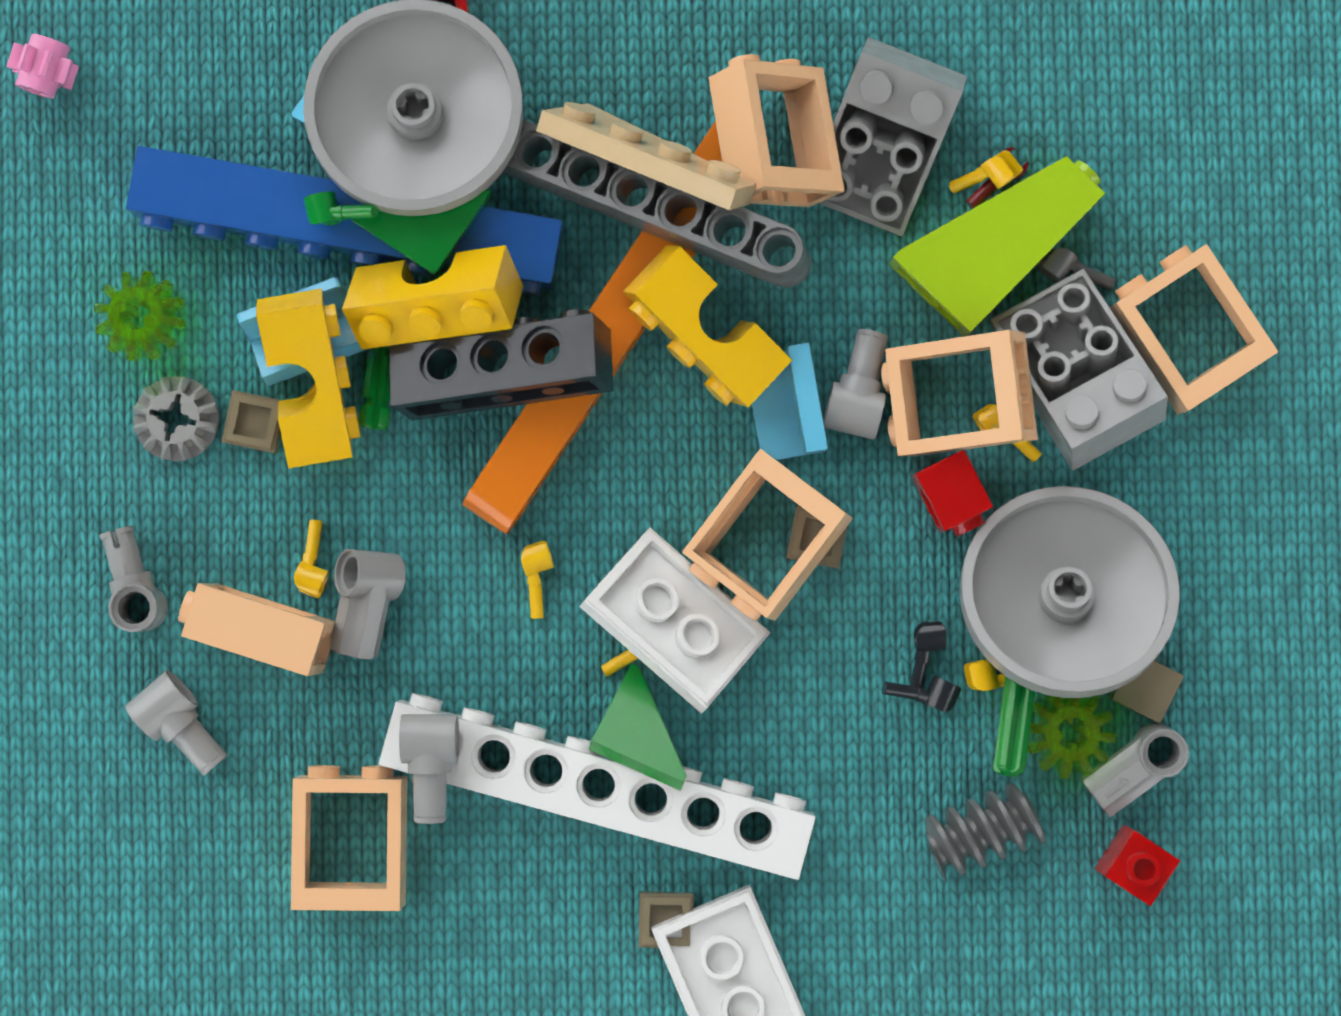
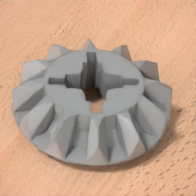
M185 376L162 377L152 385L143 388V393L138 402L132 407L134 412L133 431L138 436L145 450L164 460L184 461L198 456L212 443L218 430L219 412L213 396L202 384ZM181 396L179 402L182 404L181 413L189 416L188 419L196 421V425H178L175 432L171 433L170 441H168L170 435L168 432L169 424L162 421L160 417L155 416V412H163V410L172 411L175 403H178Z

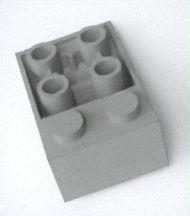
M868 37L833 122L845 191L819 204L903 236L961 98L967 76Z
M1084 268L990 319L995 332L1003 330L1025 332L1034 407L1044 427L1072 471L1166 420L1167 394Z

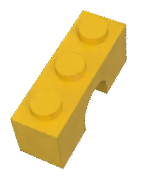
M506 245L455 252L449 270L438 279L425 284H416L406 260L356 267L342 306V311L361 350L512 329L523 284Z
M666 245L623 291L633 302L628 310L650 331L657 326L671 340L666 346L668 351L689 369L695 364L708 377L703 385L722 404L727 406L732 401L735 404L749 407L791 363L792 359L754 322L740 320L724 337L715 340L709 338L700 325L699 311L704 299L718 284L680 246Z
M322 288L257 299L256 317L267 367L281 364L299 365L305 368L315 381L311 389L304 395L278 401V422L288 469L352 458V439L360 438L361 433L356 407H345L342 393L343 388L351 387L346 356L335 357L332 337L341 336L336 305H325Z

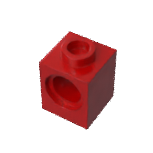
M964 449L911 476L939 533L952 528L956 537L971 531L985 523L981 513L993 508Z
M1122 824L1094 867V870L1151 906L1178 866L1180 860L1137 831Z

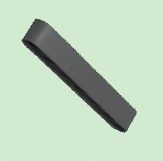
M523 119L517 147L506 168L503 170V174L776 286L785 288L796 286L804 281L809 274L812 264L810 253L797 231L791 227L742 207L727 210L537 132L538 125ZM552 150L551 158L546 164L540 167L532 166L535 157L540 152ZM591 169H600L599 176L594 183L585 187L579 186L580 178L585 172ZM639 188L648 189L647 196L643 202L635 206H626L627 197L632 191ZM688 207L697 209L696 215L690 223L683 226L673 224L675 216L682 209ZM734 227L746 228L745 235L739 243L732 246L722 245L723 236L728 230ZM788 246L796 249L793 259L788 264L779 267L770 264L772 255L779 248Z

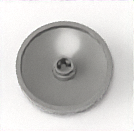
M431 0L388 2L370 8L342 25L327 40L315 58L305 85L303 101L304 122L309 142L318 161L331 180L356 201L364 205H374L381 212L403 216H424L445 212L467 203L485 191L500 176L512 158L520 138L524 116L522 88L517 69L511 55L497 35L483 22L464 10Z
M1059 486L1034 490L1022 494L998 508L981 525L973 537L964 560L960 578V603L964 621L970 636L984 657L997 670L1017 684L1045 695L1064 698L1102 695L1114 691L1139 677L1152 665L1169 640L1176 623L1180 601L1178 574L1174 560L1164 540L1152 524L1139 512L1119 499L1099 491L1081 487Z

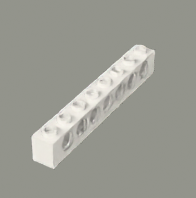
M412 693L410 702L406 700L396 701L378 765L408 773V763H401L399 731L402 714L453 713L441 710L443 701L421 694ZM467 707L463 708L462 716L458 715V762L452 763V772L446 773V784L799 880L816 818L813 812L804 810L806 800L775 792L774 800L770 801L752 796L754 786L723 778L721 787L700 781L702 772L684 766L683 768L687 776L681 791L589 750L591 743L589 740L567 736L566 743L562 744L544 739L547 731L544 728L516 721L514 729L511 730L493 725L495 715ZM497 740L507 746L510 752V760L505 768L494 770L484 764L481 758V749L485 742ZM545 754L556 757L562 766L561 778L551 784H545L537 780L532 770L535 758ZM594 769L606 770L612 775L615 782L613 792L603 798L591 796L584 787L585 775ZM644 784H657L666 792L667 801L660 810L647 812L638 806L635 794ZM709 798L717 804L719 813L712 824L698 826L691 822L687 815V810L694 800ZM752 812L763 813L770 819L769 832L759 840H749L740 832L741 820Z

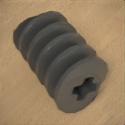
M1014 783L1005 785V802L994 791L986 792L985 810L974 799L965 800L964 818L954 807L945 808L944 826L934 815L929 814L925 816L926 840L938 871L945 883L946 866L949 864L961 876L967 875V857L971 856L981 868L987 867V849L991 848L1001 860L1007 859L1006 842L1010 840L1022 853L1027 851L1028 833H1032L1042 845L1046 844L1041 823L1027 794H1023Z

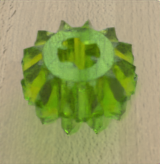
M143 271L138 283L130 273H122L120 275L121 291L110 284L103 286L102 290L104 293L112 298L110 304L96 303L94 305V312L108 317L107 320L95 326L96 333L101 336L112 335L108 341L107 349L116 354L125 348L127 360L138 362L144 350L149 359L156 361L161 357L159 342L172 349L178 346L177 340L169 335L171 328L178 330L186 329L187 322L185 320L172 316L173 313L182 310L186 306L185 301L181 297L169 298L173 292L174 285L167 279L156 284L155 275L150 271ZM138 306H142L151 312L143 317L145 326L142 328L131 322V319L138 316Z
M1046 695L1050 709H1046L1043 705L1034 702L1032 713L1041 717L1039 724L1031 722L1030 733L1038 734L1039 738L1028 743L1027 753L1035 754L1045 750L1038 762L1040 769L1047 771L1057 762L1058 776L1068 779L1072 773L1073 761L1077 770L1084 776L1090 775L1092 772L1088 756L1102 763L1107 761L1108 755L1103 750L1097 748L1099 741L1115 742L1116 735L1108 731H1100L1099 726L1109 723L1113 719L1110 711H1100L1092 715L1099 704L1100 698L1098 696L1085 697L1081 703L1080 698H1065L1063 703L1061 697ZM1074 718L1077 721L1074 731L1079 735V738L1075 743L1065 740L1064 746H1062L1060 741L1063 738V734L1058 730L1061 722L1073 724Z

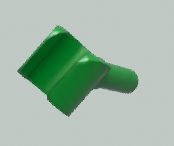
M333 191L319 192L304 198L308 221L312 225L325 224L333 226L340 224L341 220L377 218L379 213L378 208L374 205L338 206L336 194Z

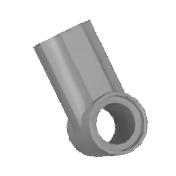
M345 549L341 552L334 572L335 586L341 596L330 646L331 650L338 654L359 659L378 657L389 601H394L400 596L405 584V564L399 554Z
M1150 723L1141 727L1133 740L1080 779L1105 813L1111 818L1163 778L1172 777L1180 773L1186 766L1189 758L1188 745L1185 739L1169 726L1161 723ZM1158 737H1169L1173 749L1170 757L1161 763L1150 762L1147 753L1149 744Z

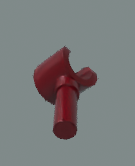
M1011 147L1006 148L1004 150H1007L1010 153H1012L1015 150V148ZM1028 161L1022 166L1023 172L1012 181L1019 180L1025 176L1029 167ZM988 178L965 201L971 209L977 207L997 187Z

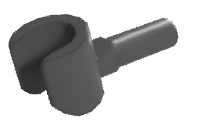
M1066 248L1051 249L1037 265V269L1043 275L1056 283L1065 279L1069 272L1074 274L1083 268L1092 282L1110 291L1115 283V278L1085 266L1084 263L1078 261V257L1071 250Z

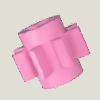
M31 34L28 44L21 45L14 42L6 67L13 69L12 72L18 74L15 86L50 99L55 98L57 88L60 89L62 87L72 90L79 68L78 65L73 64L74 61L67 59L70 52L68 45L38 34Z

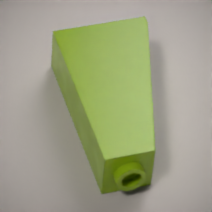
M1065 156L900 249L888 265L956 331L965 337L1105 194L1098 186L1101 180L1087 164L1080 160L1073 163Z

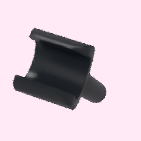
M941 621L922 622L914 629L916 653L910 686L923 689L929 663V652L946 651V628Z
M933 676L927 691L916 686L886 681L882 686L883 695L912 699L942 712H948L953 709L961 692L960 687L936 676Z

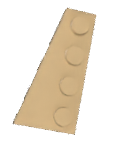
M565 102L564 107L542 110L537 132L727 210L750 205L756 184L741 177V170L731 164L717 160L707 161L693 154L692 150L684 145L666 141L589 103Z

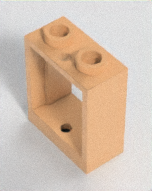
M747 54L732 58L728 62L729 67L708 77L722 162L739 168L741 170V177L756 184L750 204L811 207L845 191L824 68L803 66L798 59H784L776 62L761 61L759 55ZM759 90L784 92L796 167L771 166Z
M1187 244L1159 262L1164 269L1163 273L1147 282L1143 274L1132 279L1115 291L1120 301L1109 307L1167 394L1168 402L1177 415L1196 407L1278 353V350L1207 244L1194 253L1191 252ZM1196 267L1247 345L1186 384L1136 306Z
M1003 330L885 349L886 362L882 365L881 376L884 389L891 396L893 413L888 419V434L892 445L897 447L898 456H921L1038 440L1025 332ZM990 350L999 428L921 439L912 361Z
M760 448L682 553L694 562L688 570L713 589L721 582L736 595L731 603L749 618L757 621L763 615L768 619L776 621L853 518ZM766 480L825 524L769 599L711 555L712 551Z
M198 583L195 592L188 591L186 593L178 616V621L184 623L182 637L305 676L324 673L331 651L330 646L335 626V620L221 584Z
M338 765L308 766L307 775H299L293 778L291 910L400 911L406 905L407 776H394V769L379 765L362 766L361 775H340V766ZM311 792L388 793L387 883L310 882Z

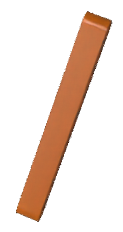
M716 121L693 153L707 161H722ZM693 207L682 209L675 216L673 224L683 226L690 223L695 217L697 209ZM641 231L589 310L611 329L613 377L646 329L628 310L633 302L623 291L666 245L679 246L645 231ZM681 247L691 258L696 254V252ZM603 393L527 404L473 484L462 506L508 535Z

